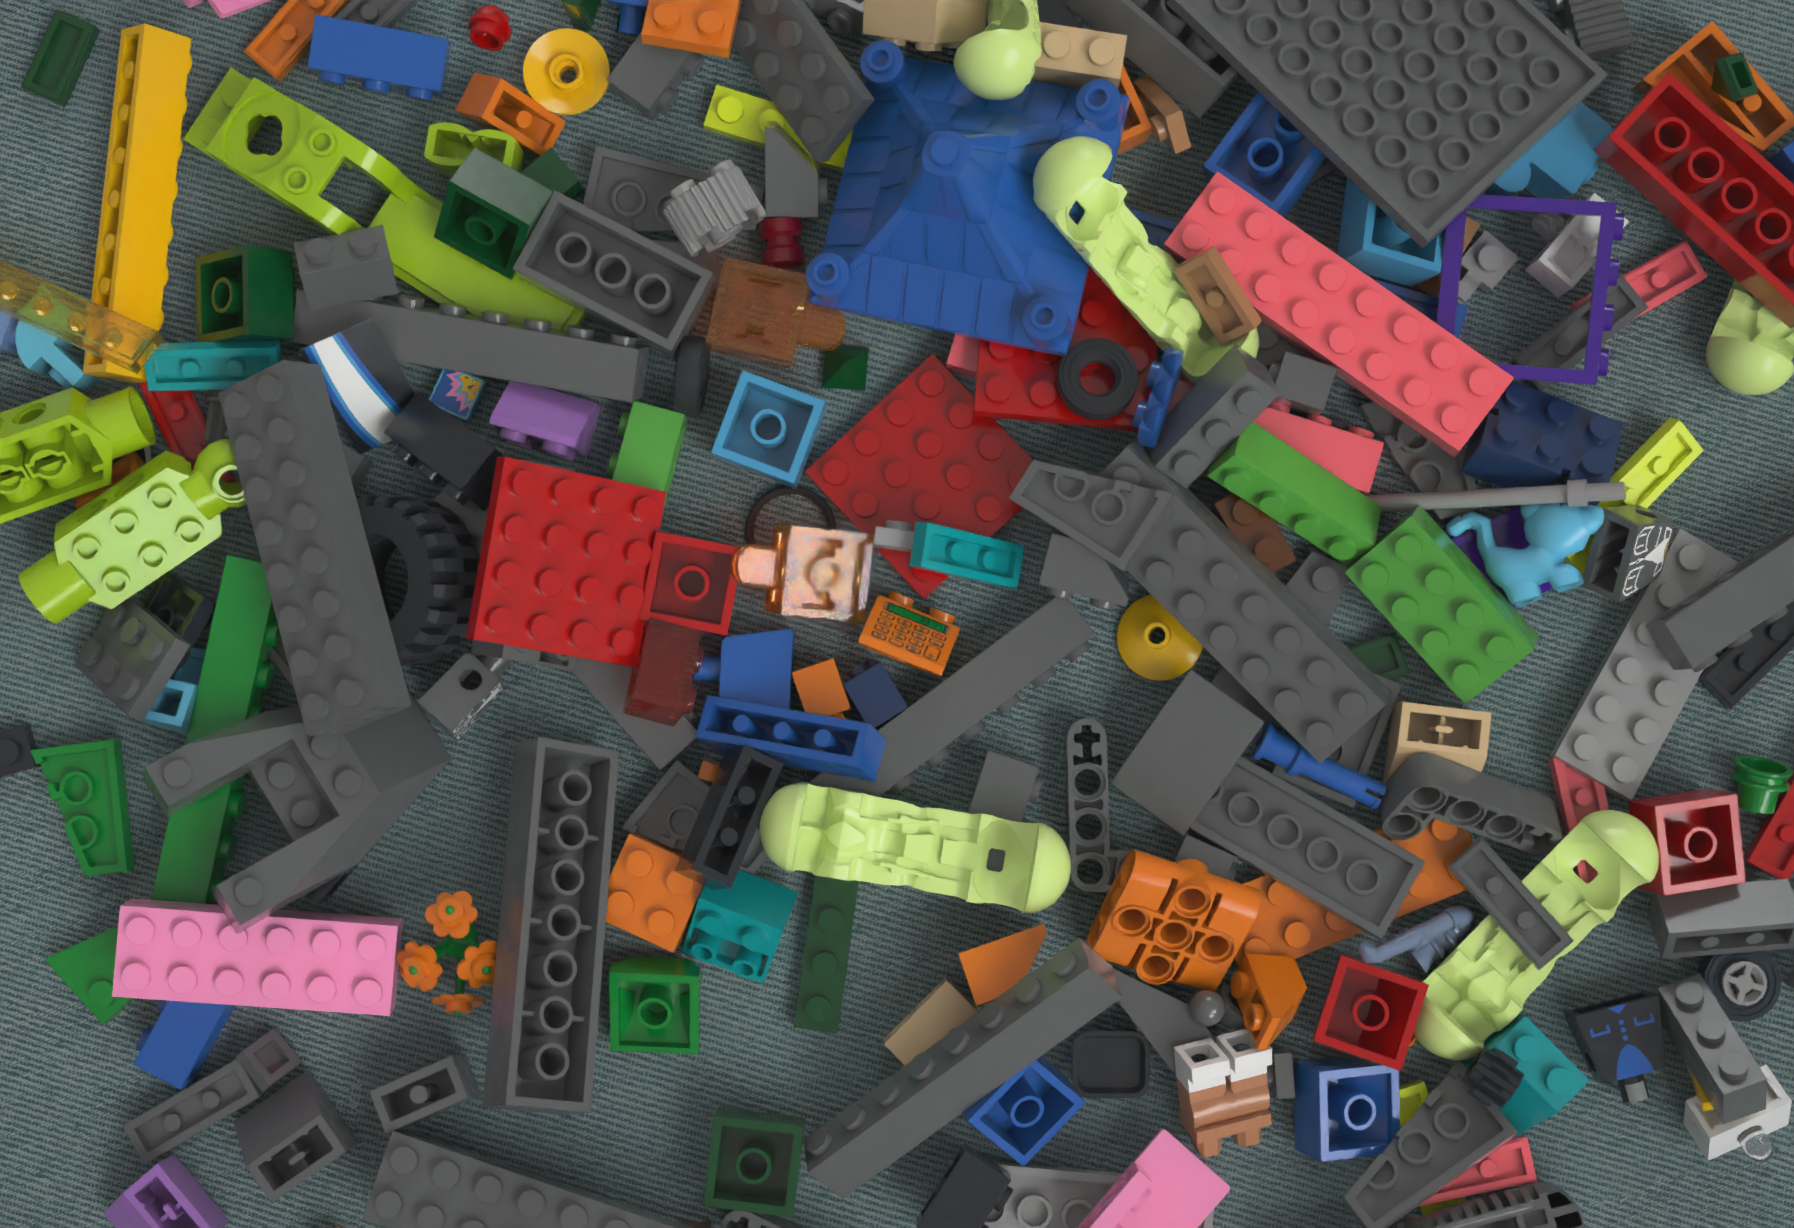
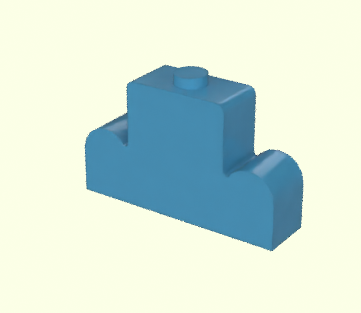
M1581 102L1481 195L1513 196L1526 188L1537 198L1565 199L1576 193L1581 185L1587 183L1598 170L1599 164L1596 160L1599 155L1594 149L1613 128Z

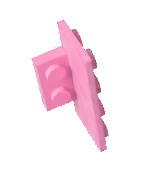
M1161 1129L1076 1228H1198L1230 1191V1186L1166 1129Z

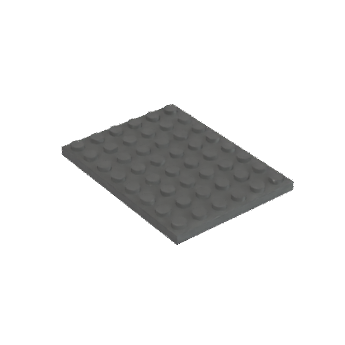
M1528 0L1167 1V5L1422 248L1599 87L1608 76L1601 67Z

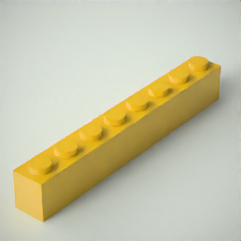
M146 23L121 29L83 374L125 383L147 382L141 350L145 343H158L159 330L164 320L162 299L169 274L166 263L168 245L173 237V226L171 224L173 202L178 193L176 173L178 159L183 148L180 137L182 119L187 110V98L185 96L187 75L192 66L190 54L191 38Z

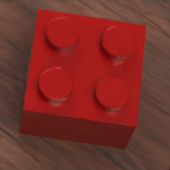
M656 531L644 591V603L641 607L639 619L727 635L744 547Z
M1708 788L1628 801L1629 814L1646 825L1652 833L1659 851V865L1655 878L1650 883L1642 884L1637 888L1665 896L1746 882L1737 794Z

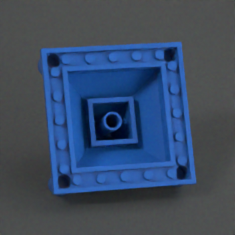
M878 40L871 43L864 49L860 57V67L866 78L865 86L875 100L853 128L842 178L839 183L833 213L825 238L822 254L816 256L809 263L806 270V280L811 289L808 301L818 307L1058 356L1067 355L1071 346L1090 266L1065 239L1063 234L1058 231L1046 214L1036 206L1033 199L1034 171L1040 158L1054 144L1071 137L1087 136L1107 144L1112 149L1111 162L1102 175L1103 178L1111 182L1130 104L1129 95L1120 94L1118 88L1112 82L1105 79H1094L1084 84L1081 88L1031 80L1025 86L1024 91L1012 99L1001 101L987 100L973 94L960 82L956 76L954 65L905 57L901 49L895 43L888 40ZM1075 201L1069 211L1070 218L1076 224L1079 223L1085 212L1077 201Z

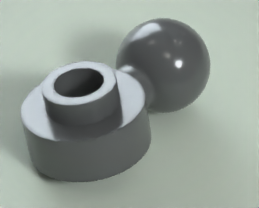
M1230 984L1224 985L1218 993L1211 990H1202L1192 997L1189 1004V1012L1196 1023L1203 1026H1213L1219 1022L1230 1029H1246L1238 1002L1231 994Z

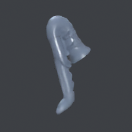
M1463 905L1445 908L1439 915L1421 924H1415L1410 929L1402 928L1399 931V935L1391 934L1387 942L1380 940L1377 945L1378 947H1374L1367 942L1361 943L1359 946L1361 958L1367 964L1382 963L1384 960H1390L1391 957L1404 952L1410 961L1425 974L1435 959L1444 957L1445 950L1455 949L1457 942L1469 932L1474 922L1473 913L1470 908Z

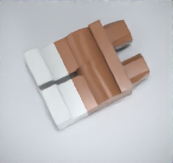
M1247 1029L1216 1036V1043L1210 1037L1173 1047L1180 1105L1179 1121L1190 1134L1192 1145L1198 1154L1203 1158L1218 1155L1221 1151V1138L1231 1136L1238 1146L1248 1147L1259 1144L1261 1128L1272 1125L1271 1113L1268 1110L1270 1094L1267 1085V1066L1272 1065V1048L1269 1046L1266 1050H1257ZM1243 1043L1247 1045V1050L1236 1052L1232 1046ZM1196 1054H1204L1206 1060L1194 1063L1191 1057Z

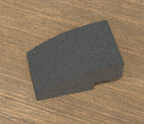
M1190 670L1111 782V785L1183 837L1235 767L1265 722L1197 673Z

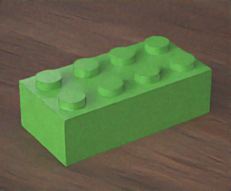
M1420 505L1415 507L1376 540L1374 547L1354 559L1345 571V574L1464 704L1468 703L1530 654L1538 641L1539 635Z

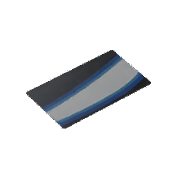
M369 319L301 349L300 354L306 363L321 365L331 406L358 452L362 454L392 441L384 433L385 429L416 394L375 321Z

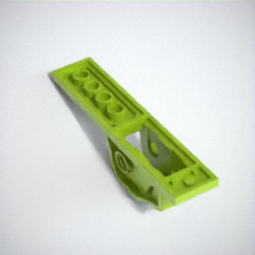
M231 67L183 138L188 144L330 235H340L344 232L365 228L321 198L320 195L341 164L350 169L354 167L364 173L381 189L390 194L368 228L383 225L394 276L439 305L440 303L464 305L467 307V314L482 316V310L504 312L509 314L508 321L524 323L525 318L545 319L551 321L552 329L567 331L568 325L580 326L587 315L583 311L521 280L517 274L510 280L434 238L443 205L441 201L409 180L396 166L376 151L316 112L288 98L255 77L250 80ZM267 116L282 125V147L278 153L272 156L253 154L248 149V145Z

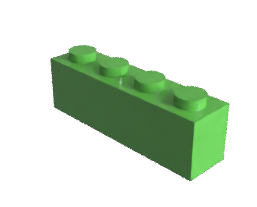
M634 401L631 411L624 410L620 420L618 435L624 437L620 452H613L608 464L607 477L612 478L614 481L666 492L663 513L688 424L686 415Z
M1254 422L1209 466L1208 477L1345 565L1375 546L1382 506Z

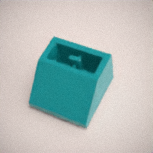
M740 869L732 888L712 890L704 886L698 899L682 952L695 957L699 961L711 963L734 972L742 978L764 984L798 892Z

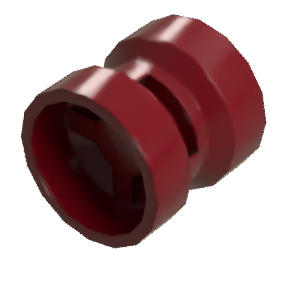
M780 217L759 222V237L767 242L764 245L765 249L761 253L762 268L784 270L801 267L805 264L804 250L799 246V242L795 241L802 235V221L799 218Z

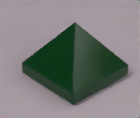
M1741 52L1715 61L1711 90L1731 102L1758 93L1757 85L1744 54Z
M825 344L822 388L865 391L869 347Z

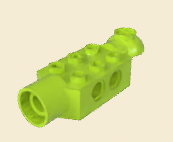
M71 387L1 412L0 524L111 485L113 459L154 445L156 443V435L153 422L139 393L133 387H128L92 400Z
M221 439L209 444L198 455L194 470L191 468V462L186 461L185 457L165 450L56 523L54 533L55 550L18 575L25 594L36 609L54 624H58L91 601L113 609L222 536L220 513L227 508L247 505L241 480L236 483H227L220 478L228 470L238 471L230 439Z

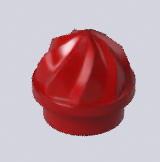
M495 5L480 7L470 17L468 23L470 40L485 50H500L503 48L504 43L511 38L512 29L509 24V15L503 12L502 8H498Z

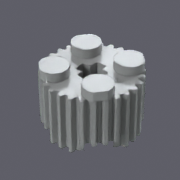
M731 159L725 160L708 171L710 177L698 183V185L695 184L693 179L678 185L670 192L672 198L663 204L665 208L663 214L690 259L698 256V252L703 246L710 253L737 238L736 234L744 228L742 223L750 219L752 224L755 225L763 220L767 214L741 169L735 167Z

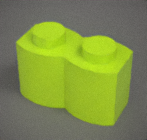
M448 122L435 123L429 126L424 157L439 173L453 177L474 148L498 159L501 163L521 173L524 151L517 140L511 135L492 129L479 130L472 133L464 126Z

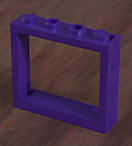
M1480 195L1446 227L1436 324L1452 335L1455 334L1467 209L1600 217L1584 370L1496 364L1513 376L1514 379L1597 385L1598 376H1607L1609 349H1601L1603 331H1612L1614 304H1606L1608 286L1617 285L1619 259H1611L1613 240H1622L1624 214L1616 213L1617 203Z

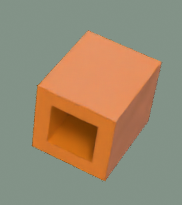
M834 658L792 672L805 712L845 719L843 712L851 710V706Z

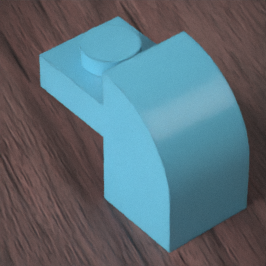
M44 289L23 312L16 327L15 343L21 361L31 371L43 376L49 373L54 380L66 389L74 386L89 392L100 380L96 376L83 374L84 365L69 352L72 346L88 330V321L61 296Z
M192 647L185 666L179 669L174 679L168 680L144 718L143 722L146 725L188 734L206 650Z

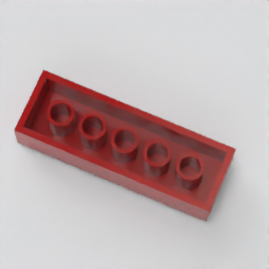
M1668 72L1645 93L1595 147L1594 151L1791 329L1794 327V184L1676 77Z

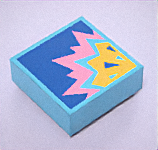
M443 369L429 400L443 411L470 423L488 383L468 373Z

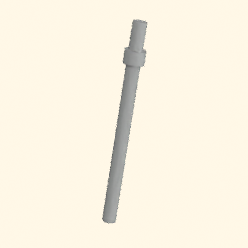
M1587 479L1567 480V485L1365 496L1382 506L1381 512L1411 511L1418 505L1424 510L1568 503V507L1588 506V503L1592 501L1625 500L1626 489L1625 482L1588 484Z

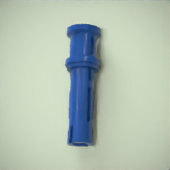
M1268 721L1260 730L1251 751L1252 758L1256 760L1265 758L1285 768L1284 772L1289 776H1298L1301 773L1369 806L1370 809L1375 810L1381 803V799L1366 793L1365 790L1369 789L1384 796L1387 786L1385 783L1378 782L1329 757L1320 764L1296 739L1277 731L1274 723Z

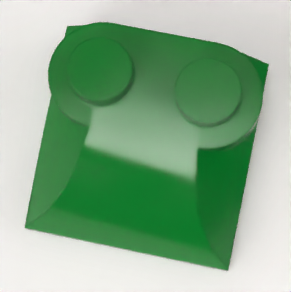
M631 956L611 964L609 971L610 1051L699 1054L700 988L702 984L700 967L684 958Z

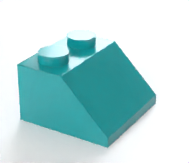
M1519 1013L1507 1026L1500 1031L1492 1033L1484 1042L1483 1047L1493 1053L1496 1049H1499L1518 1061L1516 1069L1524 1073L1521 1084L1512 1098L1502 1108L1496 1105L1517 1130L1516 1136L1558 1113L1590 1081L1523 1014ZM1475 1057L1461 1060V1063L1467 1069Z

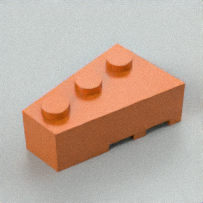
M1713 21L1633 87V89L1645 95L1655 83L1670 72L1758 153L1763 152L1794 126L1793 113L1747 60L1746 62L1758 88L1757 94L1731 102L1711 90L1715 61L1740 53Z

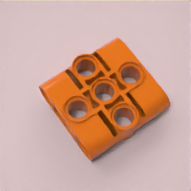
M1132 849L1127 855L1092 923L1086 944L1104 960L1135 969L1138 977L1148 984L1159 985L1173 981L1201 991L1211 990L1215 992L1258 915L1261 905V891L1210 874L1206 865L1196 859H1184L1176 863Z

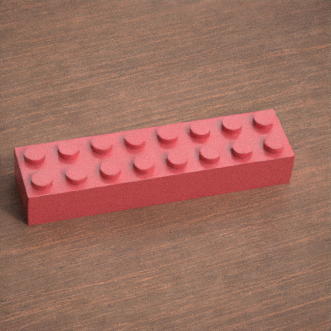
M1218 171L1164 243L1165 251L1178 264L1215 246L1258 313L1262 323L1314 360L1337 367V376L1454 458L1514 379L1506 371Z

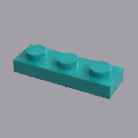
M279 340L145 343L141 350L149 391L223 390L282 361Z
M916 522L909 566L999 587L1018 589L1024 545L928 522Z

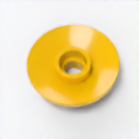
M571 28L550 31L538 38L526 54L523 64V79L526 89L533 100L544 106L551 113L558 115L582 113L598 103L608 87L606 80L610 75L608 57L600 43L583 31ZM567 70L576 72L575 80L570 83H565L561 80L562 74Z
M1151 594L1138 599L1130 605L1118 625L1117 645L1123 661L1133 672L1150 680L1167 681L1182 676L1196 664L1203 650V646ZM1155 628H1162L1165 632V639L1159 644H1154L1150 638L1151 632Z

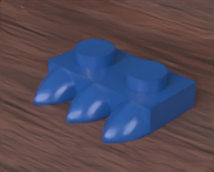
M1166 347L1162 361H1153L1146 387H1150L1152 390L1148 402L1140 400L1132 424L1133 427L1139 428V445L1152 449L1156 448L1182 371L1183 350H1174Z

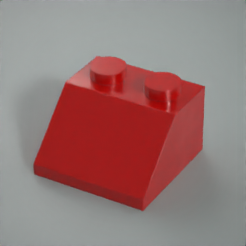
M1340 951L1314 1029L1313 1041L1401 1071L1429 984L1379 964H1367L1361 958Z

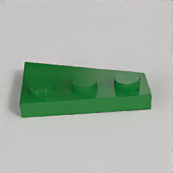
M121 739L30 750L35 763L41 765L49 785L46 788L51 800L57 801L65 819L66 825L64 829L84 875L92 876L135 870Z
M118 926L45 958V961L102 1024L112 1020L135 999L112 997Z

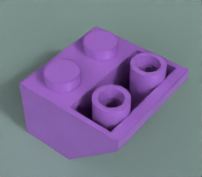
M510 381L491 414L489 424L500 431L498 437L505 439L508 444L531 450L533 443L542 445L541 449L547 451L548 455L573 462L575 455L587 458L602 408L593 401L536 385Z
M175 1154L157 1163L124 1191L103 1213L115 1228H224L230 1223L229 1219Z

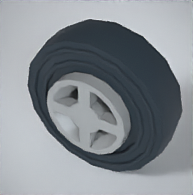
M1766 951L1706 955L1698 968L1697 974H1701L1730 1021L1748 1022L1763 1017L1774 1007L1780 995L1781 976L1777 964Z

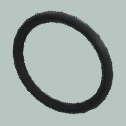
M781 486L764 493L756 500L749 510L745 521L744 534L751 556L761 567L779 576L797 577L816 570L827 560L836 542L837 527L835 516L830 506L820 495L802 486H797V489ZM787 494L800 495L816 503L822 510L828 527L827 540L819 556L812 562L796 568H783L765 559L759 552L754 539V523L762 507L770 500Z

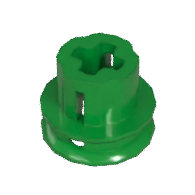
M1746 755L1735 757L1733 762L1737 768L1732 771L1730 777L1738 783L1736 790L1738 807L1753 813H1774L1779 792H1785L1790 789L1787 778L1793 775L1794 771L1792 768L1781 762L1764 757Z

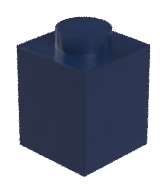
M867 660L847 672L851 680L843 685L865 723H870L876 728L908 708L882 662L873 666L871 661Z

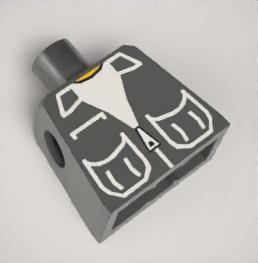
M1639 505L1603 508L1605 518L1601 527L1594 533L1583 575L1584 584L1581 586L1618 603L1624 601L1659 577L1668 547L1675 539L1674 522L1672 519Z
M468 651L417 702L431 720L458 742L504 690L502 681L498 677L513 661L484 655L477 659ZM471 679L482 681L477 689L467 690L464 688Z

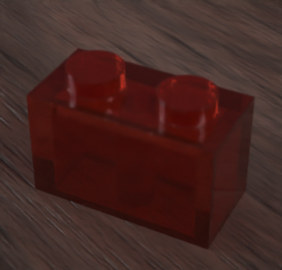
M653 617L648 619L643 627L639 656L635 666L631 669L623 708L624 714L674 727L684 714L689 715L696 699V689L691 687L693 673L697 674L699 672L704 657V649L698 647L701 631Z

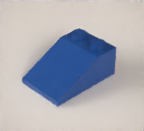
M1257 92L1205 162L1203 170L1207 183L1211 181L1218 171L1285 218L1304 193L1326 156L1265 97Z

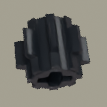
M1484 1047L1467 1068L1462 1081L1470 1086L1468 1090L1470 1095L1487 1106H1490L1493 1102L1502 1108L1516 1092L1524 1077V1073L1516 1069L1518 1061L1502 1050L1496 1049L1493 1053Z

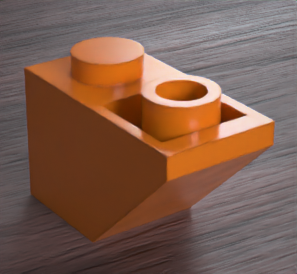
M1245 953L1238 970L1231 977V994L1238 1002L1243 1015L1244 1026L1250 1032L1257 1050H1266L1291 1022L1307 990L1294 956Z

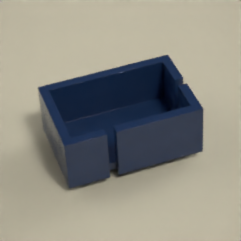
M1512 381L1472 434L1473 437L1469 441L1461 472L1502 488L1551 486L1557 481L1561 473L1568 475L1561 485H1567V480L1587 479L1588 484L1608 483L1611 480L1623 423ZM1592 501L1588 505L1597 506L1600 501Z

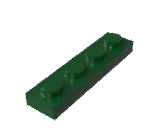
M815 875L794 1028L838 1033L859 881H844Z

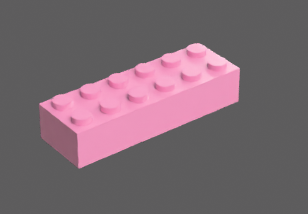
M132 898L120 905L112 997L390 1016L396 1007L399 973L397 955L401 951L403 918L279 909L237 934L220 905Z

